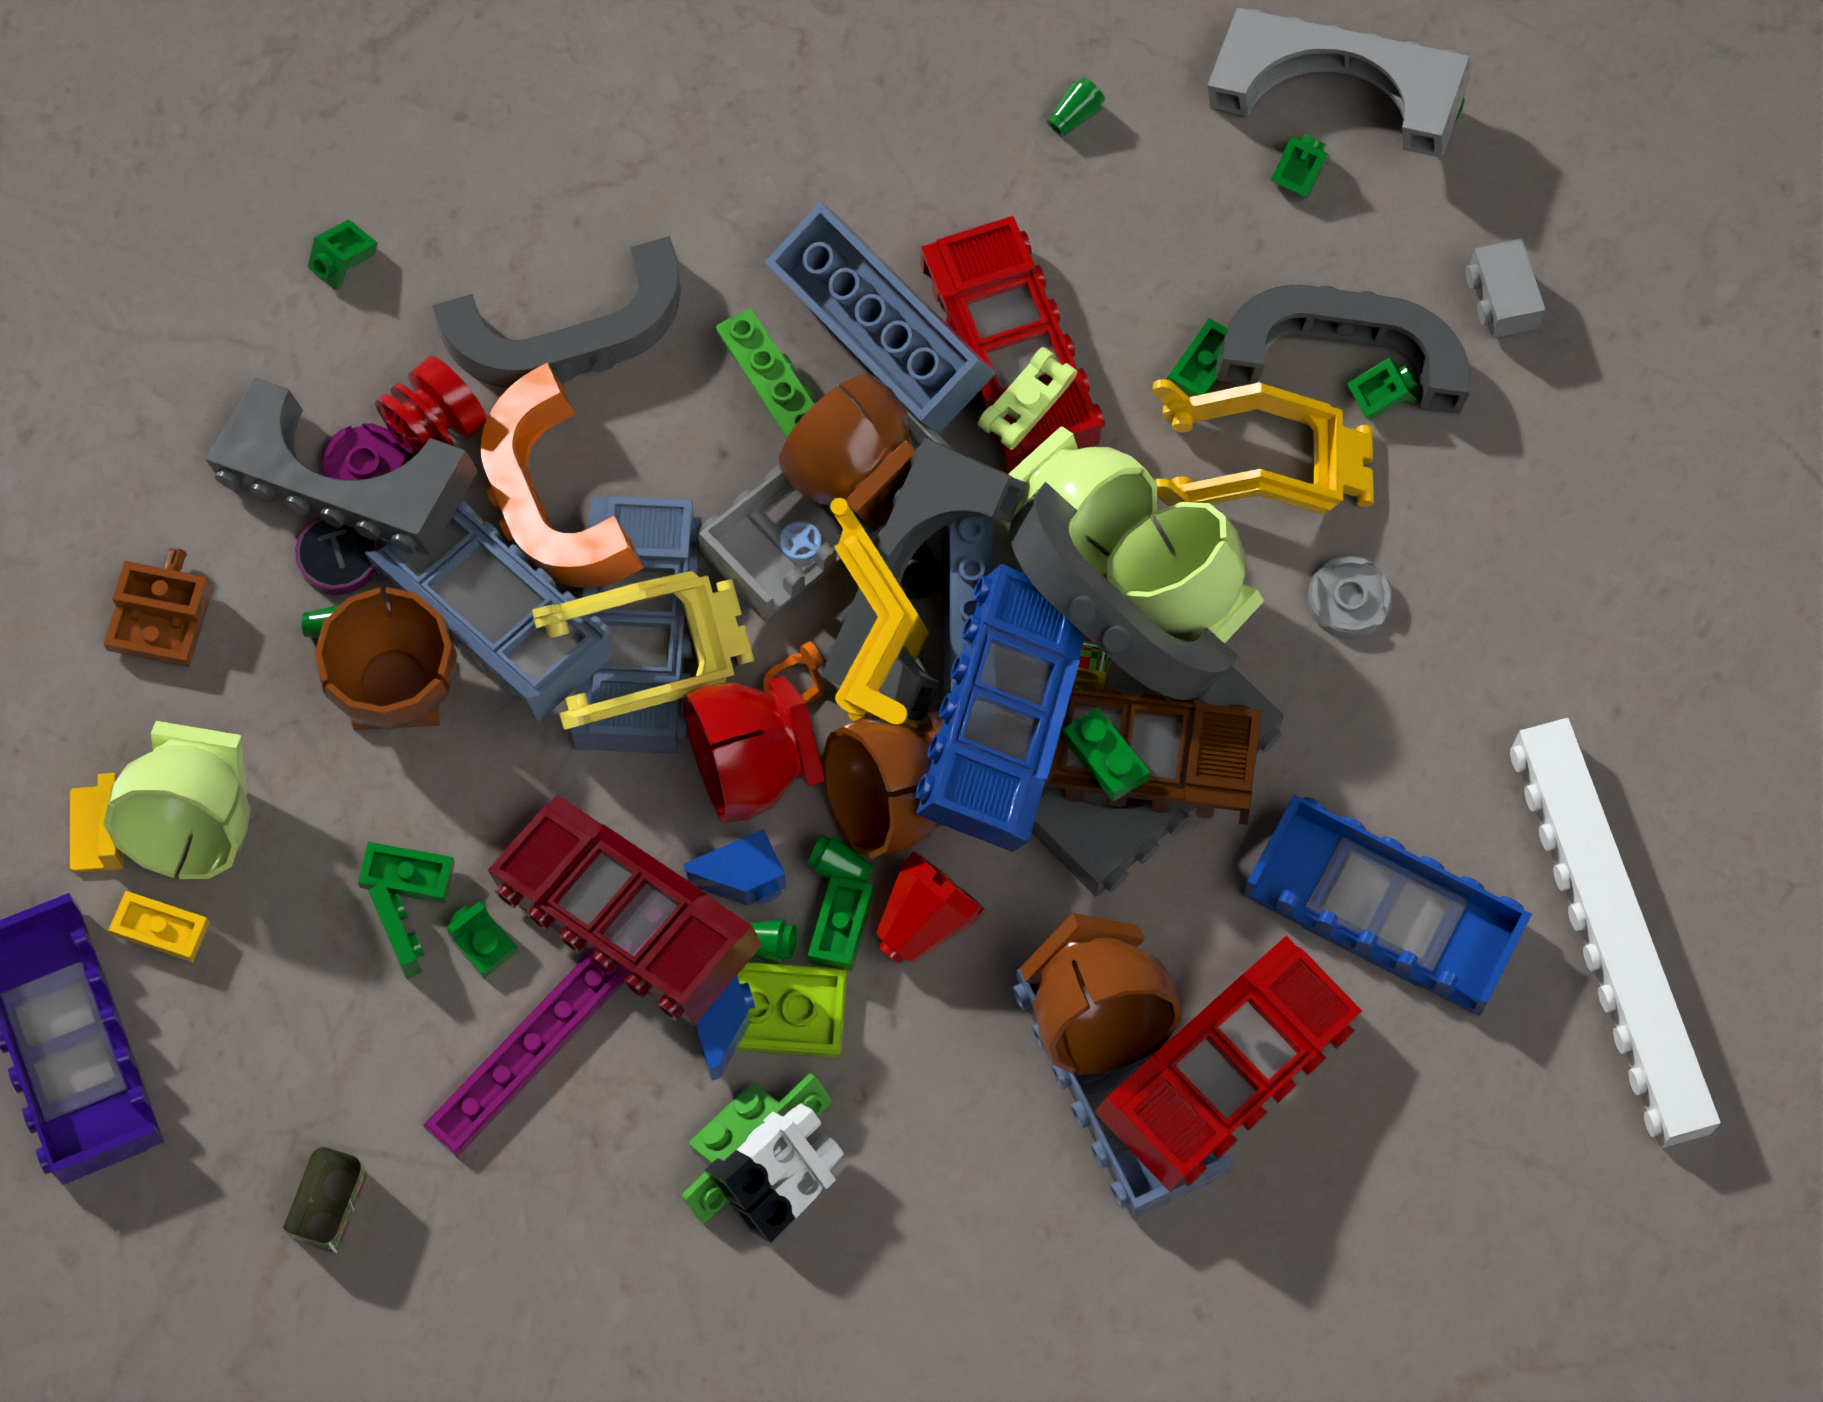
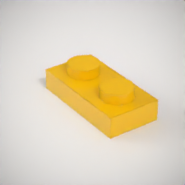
M125 891L108 931L114 937L193 963L210 922L207 917Z

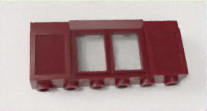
M558 794L547 806L544 805L488 869L489 874L498 886L495 893L503 902L512 908H516L518 904L528 910L527 916L543 930H547L550 926L560 933L558 937L573 951L579 953L581 949H584L592 955L590 959L599 969L608 975L615 971L625 978L623 980L624 984L632 992L641 998L648 994L658 1001L656 1003L657 1007L674 1021L682 1017L695 1026L762 946L751 924Z

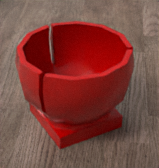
M784 676L767 680L768 692L735 682L705 685L684 695V715L698 770L719 819L726 824L749 820L773 808L795 779L801 778L808 787L825 782L807 703Z

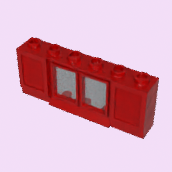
M1014 216L937 239L936 242L921 247V268L923 273L929 271L932 276V292L936 302L942 301L946 311V323L996 372L988 383L975 395L979 406L984 405L987 409L994 405L1029 365L1033 356L1041 347H1045L1054 353V359L1060 364L1068 363L1077 370V375L1069 387L1013 450H1010L1001 443V437L993 431L990 432L992 440L994 442L999 440L1003 449V469L1006 474H1009L1061 426L1073 433L1078 449L1098 445L1101 428L1105 427L1102 410L1098 403H1092L1088 393L1090 392V384L1086 372L1083 368L1077 369L1072 358L1075 357L1072 339L1068 333L1062 334L1058 323L1061 321L1058 306L1054 299L1048 300L1043 289L1046 288L1045 276L1039 264L1034 265L1030 256L1032 249L1028 235L1025 230H1019ZM1043 372L1038 380L1048 386L1053 378ZM1007 414L1003 418L1010 424L1017 422V420L1009 414Z
M1286 935L1109 1094L1096 1109L1095 1114L1169 1192L1180 1182L1189 1187L1208 1169L1202 1163L1212 1153L1218 1159L1223 1156L1238 1141L1233 1135L1242 1125L1248 1131L1253 1128L1268 1113L1262 1107L1271 1098L1277 1103L1282 1101L1297 1086L1292 1080L1294 1076L1301 1070L1308 1076L1326 1059L1321 1052L1330 1043L1337 1049L1355 1032L1350 1024L1362 1010L1301 947L1298 948Z

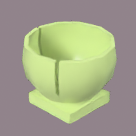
M1062 426L1009 473V475L1027 483L1014 515L1045 481L1078 510L1069 522L1070 537L1083 558L1105 578H1107L1108 557L1087 541V539L1094 542L1099 548L1110 555L1126 531L1147 515L1153 521L1155 517L1153 512L1157 511V483L1132 456L1110 447L1078 449L1073 433Z
M1181 502L1157 510L1153 513L1174 548L1173 553L1168 548L1150 516L1147 515L1122 535L1107 558V580L1156 625L1171 636L1183 641L1192 642L1207 627L1222 642L1226 643L1264 602L1258 589L1243 584L1246 574L1245 552L1238 531L1226 516L1210 503Z
M156 721L151 731L153 751L127 764L114 782L103 824L116 848L141 867L171 878L175 877L183 859L189 837L193 835L186 860L179 873V879H210L233 866L241 852L248 830L251 806L246 797L247 784L242 737L237 734Z

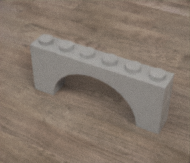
M1237 7L1207 85L1210 108L1249 116L1259 98L1270 88L1286 79L1313 72L1349 74L1376 85L1396 103L1404 119L1402 126L1403 150L1443 158L1470 80V56L1451 49L1440 50L1425 47L1413 41L1401 42L1383 38L1374 33L1363 34L1344 30L1336 25L1324 26L1306 22L1297 17L1286 18L1267 14L1259 9L1248 10Z

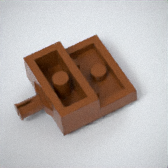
M174 547L169 548L164 568L124 561L112 598L116 607L104 641L107 651L186 667L190 666L213 590L207 577L181 572L185 557L187 556L186 551L179 548L176 550Z

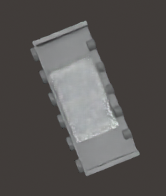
M902 403L907 410L911 445L915 449L921 446L924 438L951 448L933 429L922 423ZM778 465L766 475L763 483L752 492L750 490L744 491L734 500L732 507L721 516H712L702 525L699 532V554L724 580L733 579L736 592L754 611H757L767 621L809 586L815 585L843 562L834 548L839 544L843 528L831 511L830 505L815 503L796 490L780 470V465ZM851 508V510H852L853 513L855 514L856 518L858 519V521L860 522V524L862 525V527L864 528L865 532L867 533V535L869 536L870 539H872L873 537H875V536L880 532V530H881L884 526H886V524H887V522H888V520H887V521L875 532V531Z

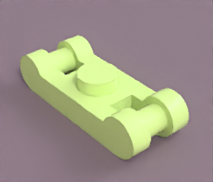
M1041 347L1033 356L1029 365L994 405L985 410L977 425L987 433L993 431L1002 438L1001 443L1013 450L1069 387L1077 375V370L1068 363L1060 364L1054 359V353L1045 347ZM1043 372L1053 378L1048 386L1038 380ZM1007 414H1009L1014 419H1016L1017 422L1010 424L1003 418Z

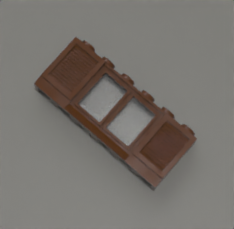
M1001 678L999 689L1041 706L1047 684L1035 683L1026 678H1015L1012 680ZM1073 685L1062 729L1099 708L1150 771L1149 781L1114 802L1109 798V805L1125 807L1127 797L1153 800L1152 810L1160 813L1169 812L1170 803L1196 806V815L1201 818H1212L1214 808L1240 811L1239 824L1248 825L1262 710L1251 709L1248 706L1239 704L1229 706L1208 704L1198 699L1185 700L1184 702L1168 701L1156 694H1144L1140 697L1127 696L1114 689H1100L1097 692L1080 690L1077 686ZM997 706L990 748L1026 761L1036 722ZM1061 729L1049 776L1045 781L1044 787L1065 789V799L1072 802L1082 801L1083 792L1107 795L1061 738Z

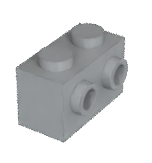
M1517 239L1475 248L1470 264L1465 269L1466 280L1469 288L1476 290L1479 299L1477 302L1478 317L1482 325H1487L1491 339L1539 329L1546 309L1523 240Z

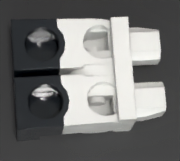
M801 1103L790 1110L784 1117L775 1112L770 1113L763 1120L764 1124L754 1129L746 1142L724 1161L717 1158L705 1169V1172L723 1196L730 1201L729 1204L747 1228L770 1243L816 1199L822 1188L827 1189L836 1181L830 1170L844 1155L838 1144L825 1134H822L812 1145L809 1144L806 1138L821 1125V1121L811 1108Z

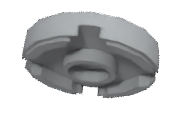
M1343 556L1329 560L1323 564V567L1314 574L1310 581L1307 603L1311 616L1323 630L1336 637L1355 639L1370 635L1383 625L1392 606L1393 591L1389 578L1382 570L1380 572L1376 567L1372 566V562L1361 557Z

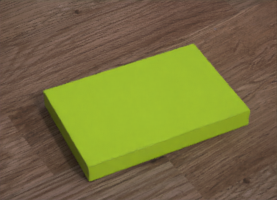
M748 962L737 975L740 984L748 982L755 1008L748 1010L750 1025L735 1051L841 1058L847 985L846 969Z

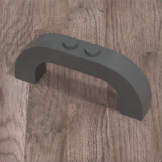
M670 236L631 247L633 268L639 282V287L632 301L616 313L533 338L511 340L494 334L484 325L473 294L433 305L444 345L453 360L468 374L482 382L502 388H509L521 377L545 363H548L559 380L565 383L572 380L576 375L589 371H606L616 363L634 358L651 348L663 337L671 326L679 307L681 287L678 261Z
M1285 285L1268 289L1249 299L1236 312L1228 326L1219 351L1216 367V380L1247 385L1258 383L1265 365L1266 345L1278 337L1302 335L1381 346L1402 354L1413 365L1419 377V408L1460 414L1470 394V367L1466 352L1456 334L1442 319L1426 308L1404 299L1377 295L1370 291L1353 292L1339 290L1332 286Z
M1045 481L1018 510L1010 524L1009 533L1013 551L1029 580L1062 615L1129 675L1145 686L1165 696L1181 700L1195 699L1203 695L1235 663L1238 655L1207 627L1192 642H1188L1171 636L1156 625L1079 553L1069 534V522L1078 510Z

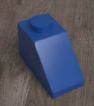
M764 829L683 864L686 880L703 891L744 905H749L756 901L758 904L770 902L781 894V890L786 888L785 872Z
M738 976L733 979L695 1025L711 1081L722 1076L750 1025L748 1010L755 1008L748 982L740 984Z

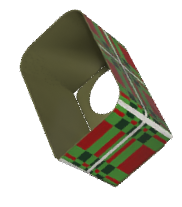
M320 1147L314 1150L309 1158L283 1226L285 1231L283 1232L295 1241L337 1254L368 1174L359 1159L353 1155L328 1147ZM337 1170L350 1173L355 1181L351 1196L343 1201L329 1199L323 1190L325 1178ZM311 1195H312V1199H313L315 1202H311V1203L309 1202V1201H310V1198H311ZM321 1212L332 1214L339 1224L336 1236L327 1243L313 1241L307 1233L309 1220Z

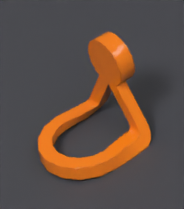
M810 641L800 646V653L790 655L766 672L762 683L763 692L769 691L767 680L773 679L778 673L796 663H802L808 666L813 686L804 692L801 697L809 705L823 695L824 685L818 668L824 662L819 650Z

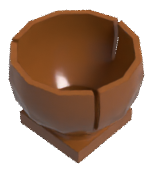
M860 374L840 383V389L834 387L807 411L790 432L779 455L780 470L796 490L819 504L831 505L835 498L845 499L849 507L876 532L889 519L892 513L895 494L905 483L911 469L910 461L916 449L911 445L907 410L895 393L876 377Z
M381 587L348 597L324 620L316 646L315 664L323 693L326 694V697L351 718L354 730H391L405 727L440 726L439 704L446 699L449 693L457 659L456 649L445 618L417 593L386 587V595L389 598L391 611L387 608Z
M940 710L927 713L917 728L905 723L893 725L878 717H865L829 733L830 735L827 737L822 756L825 794L836 825L852 848L855 847V851L870 859L891 857L930 837L935 827L943 826L916 815L920 799L916 798V790L922 776L925 773L928 774L932 759L927 757L928 748L934 735L940 733L943 719L939 718Z
M1072 913L1020 967L1025 982L1040 984L1033 1004L1043 1049L1054 1066L1071 1074L1075 1072L1076 1075L1110 1072L1146 1057L1168 1041L1180 1023L1182 1014L1173 979L1158 958L1137 948L1145 940L1139 925Z

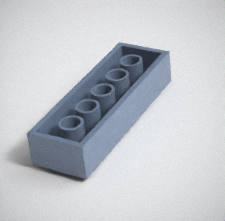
M822 202L808 214L765 261L769 268L885 385L892 389L897 398L922 423L938 434L996 374L841 217Z

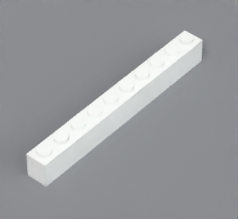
M1569 718L1520 730L1510 748L1511 761L1516 772L1522 771L1527 785L1524 788L1527 805L1532 812L1536 811L1541 823V826H1539L1541 843L1546 851L1551 850L1556 863L1553 868L1556 884L1561 891L1566 890L1571 904L1568 907L1570 922L1574 930H1580L1586 945L1583 947L1586 965L1591 972L1595 971L1601 985L1598 988L1601 1006L1605 1012H1611L1616 1026L1613 1029L1615 1044L1621 1054L1626 1053L1631 1066L1628 1072L1631 1087L1636 1095L1642 1096L1647 1110L1644 1112L1646 1128L1651 1137H1657L1660 1148L1710 1135L1720 1125V1119Z

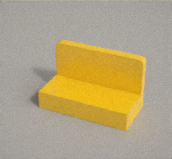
M116 773L98 774V786L72 788L70 790V868L75 873L124 869V853L115 847L103 824L112 785L118 778Z

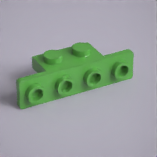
M747 309L719 323L716 326L717 334L787 439L793 428L816 403V400L806 384L802 385L796 377V370L787 354H781L753 310Z
M812 1073L808 1074L779 1102L752 1082L694 1136L688 1144L695 1154L709 1165L717 1158L724 1161L746 1142L754 1129L764 1124L763 1120L770 1113L775 1112L784 1117L790 1110L801 1103L811 1108L818 1117L831 1104L832 1099L819 1079ZM706 1172L682 1194V1199L701 1223H706L729 1201L723 1196Z

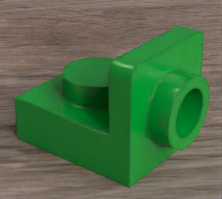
M1304 134L1302 140L1291 136L1270 181L1308 199L1324 165L1328 164L1331 158L1327 152L1323 151L1326 144Z
M348 219L314 237L308 267L319 278L336 290L343 286L346 270L375 255L378 242Z
M1390 357L1347 383L1365 418L1369 421H1372L1405 400L1411 405L1418 401L1413 391V388L1417 387L1418 383L1407 365L1400 367Z
M481 901L472 907L466 905L452 916L451 924L447 927L452 943L483 979L518 952L517 946L488 913L487 907Z

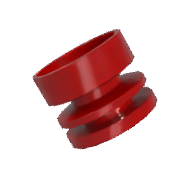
M432 355L427 357L408 374L409 382L414 392L405 385L396 383L390 389L392 396L384 393L375 402L376 409L391 435L413 456L420 452L429 438L454 446L448 431L465 441L484 425L487 420L484 409L471 389L446 363Z

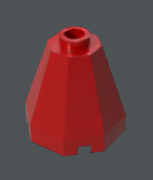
M913 851L901 866L876 932L883 940L879 948L898 964L903 958L913 963L975 924L986 909L966 890L953 882L954 880L921 854Z

